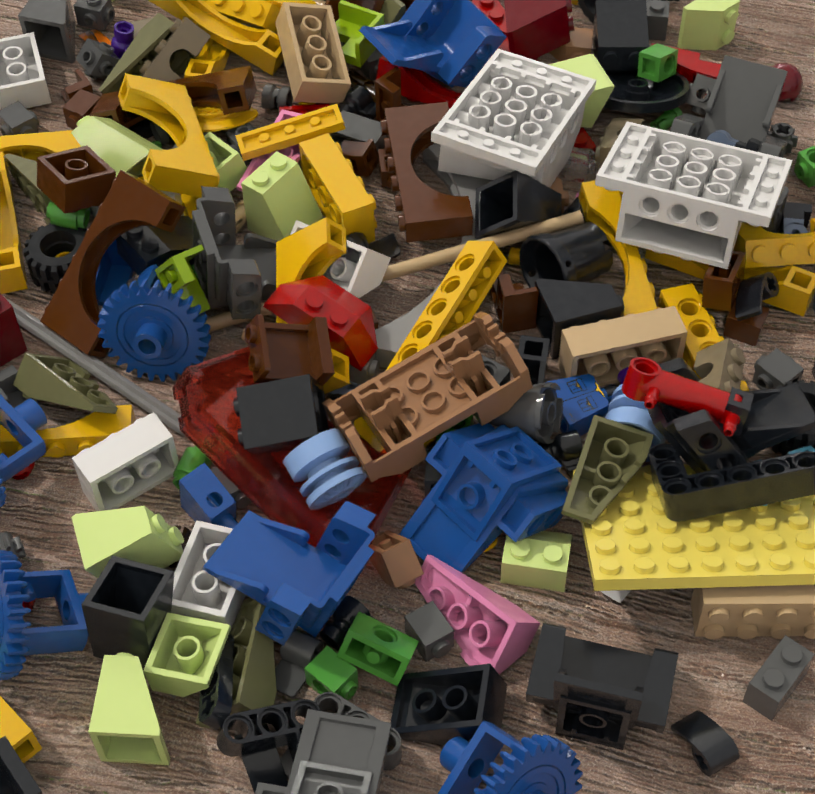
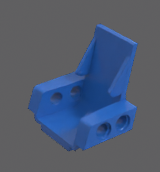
M414 0L398 22L376 27L362 26L359 30L392 65L422 70L451 88L454 86L467 88L507 37L470 0Z
M488 422L483 426L478 423L443 433L425 458L442 476L398 535L410 539L415 553L423 561L427 555H433L454 569L464 573L502 532L506 533L514 542H517L555 526L564 516L561 512L568 494L565 491L568 486V480L559 472L562 465L518 426L509 428L503 424L494 428Z
M345 501L331 519L317 546L314 547L307 543L310 535L305 530L262 518L248 510L206 562L202 570L266 606L255 627L262 634L284 646L299 626L316 638L349 593L375 552L368 546L375 537V533L369 526L376 514L349 501Z

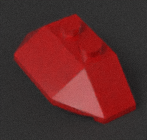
M324 275L280 284L264 303V308L289 324L308 325L314 317H326L331 348L348 356L349 364L359 371L364 369L377 352L378 346L371 306Z

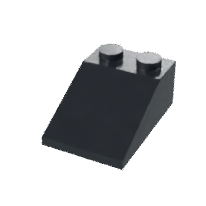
M181 216L173 232L155 226L133 228L116 239L117 252L135 273L140 276L146 268L155 264L159 267L172 256L193 248L192 219L189 216ZM193 259L189 261L190 265H193Z
M491 664L403 674L397 686L390 722L392 723L391 727L399 733L403 740L445 745L450 739L460 736L470 742L482 721L491 722L502 728L507 683Z

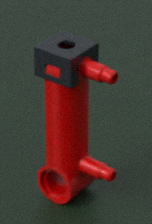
M636 357L630 361L622 385V392L628 398L645 402L644 406L647 409H653L657 402L689 413L705 409L723 427V433L728 437L733 435L740 437L754 394L732 387L729 393L662 370L658 363L645 357Z

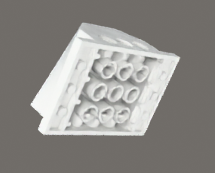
M497 49L431 132V142L440 144L438 171L495 180L516 170L550 188L570 157L582 124L585 103L595 89L596 80Z
M627 121L599 169L595 185L604 187L609 191L623 192L615 241L649 249L659 254L665 253L677 256L686 261L693 260L728 269L742 222H747L749 225L756 227H769L793 160Z

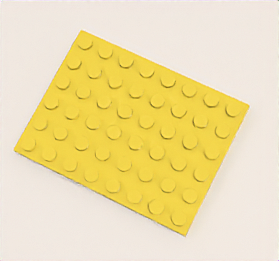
M684 464L688 475L696 474L689 465ZM646 465L635 473L593 524L580 521L594 591L815 585V495L771 503L767 506L761 505L677 522L666 517L652 481L651 467Z

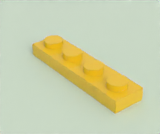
M337 104L235 136L243 161L346 128Z

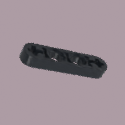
M230 633L209 688L200 691L199 721L214 730L222 727L232 709L234 635Z

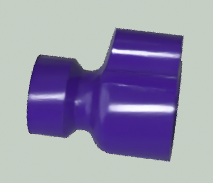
M119 21L114 25V37L111 40V46L114 48V53L119 59L134 40V26L127 21Z

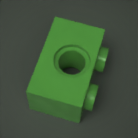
M359 611L344 638L337 657L398 686L419 641Z

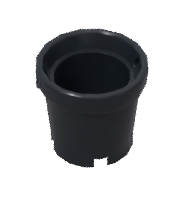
M586 222L551 234L539 233L528 237L523 241L519 251L520 267L528 287H535V280L537 279L590 282L610 271L613 264L612 249L605 250L603 242L608 240L605 233L592 222Z

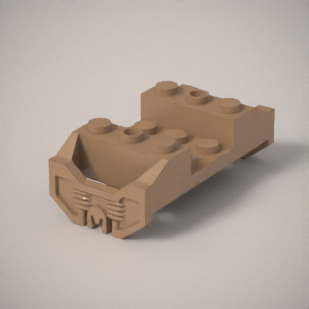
M480 311L473 315V321L334 401L329 398L322 402L331 424L335 429L341 431L371 483L381 477L402 474L424 461L427 452L423 443L471 415H474L481 426L509 411L525 392L533 388L529 370L510 338L506 337L504 332H500L498 324H494L490 314ZM485 344L492 346L497 357L500 356L506 363L514 379L500 386L485 368L479 350L474 351ZM360 417L365 420L387 452L374 461L360 440V434L351 423Z

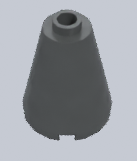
M553 382L532 384L533 388L525 392L509 411L489 422L497 427L503 424L509 428L518 426L534 441L542 444L553 443L555 439L550 437L553 432H559L563 416V398H557L556 390L561 391L560 386Z

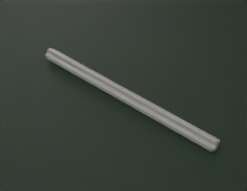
M6 299L13 306L18 324L65 357L71 359L149 414L154 412L161 422L180 435L185 436L192 429V423L94 356L85 354L11 300Z

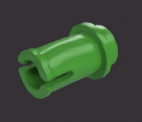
M678 107L664 111L662 115L650 123V127L668 130L672 126L674 118L683 113Z

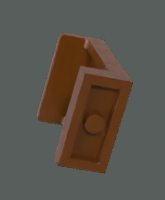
M256 314L246 326L245 341L249 343L250 349L248 366L249 370L253 372L254 383H264L310 374L323 386L335 374L326 317H314L308 325L264 322V315Z

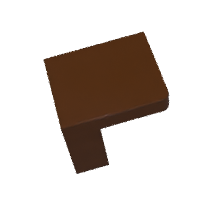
M80 68L74 70L77 83L65 87L60 92L61 97L66 103L80 89L93 93L91 83Z
M735 300L732 310L727 316L723 335L751 346H756L761 328L769 314V308L762 306V314L738 321L735 317Z

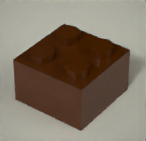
M87 145L37 157V187L65 214L74 213L92 206H100L112 187L113 180L116 178V171Z

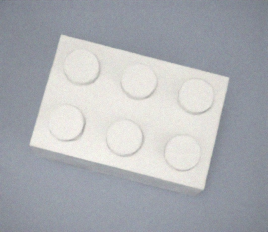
M34 32L0 39V110L17 101L25 108L52 103Z
M154 412L146 417L137 419L128 427L117 433H112L103 441L82 450L79 454L72 457L83 493L96 511L117 509L173 477V472L179 463L173 436Z
M196 520L174 572L171 613L229 624L232 629L245 594L202 570V568L233 528Z

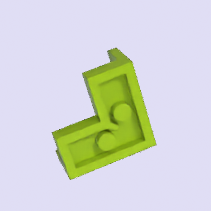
M341 0L338 3L339 19L335 23L339 39L345 43L342 47L345 62L361 68L376 50V47L359 30L362 26L376 27L385 25L384 14Z
M202 244L172 256L155 269L163 289L171 283L173 294L179 289H183L181 299L184 300L189 296H193L190 307H195L198 304L201 305L199 314L209 310L210 305L189 261L204 250Z

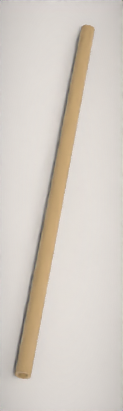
M578 210L475 241H494L498 248L522 242L535 234H550L578 224H584V219L581 211ZM466 243L388 265L382 282L453 262L457 259ZM266 301L261 302L260 314L264 316L273 314L263 307ZM229 311L207 318L205 324L210 325L211 329L209 332L252 319L232 320Z

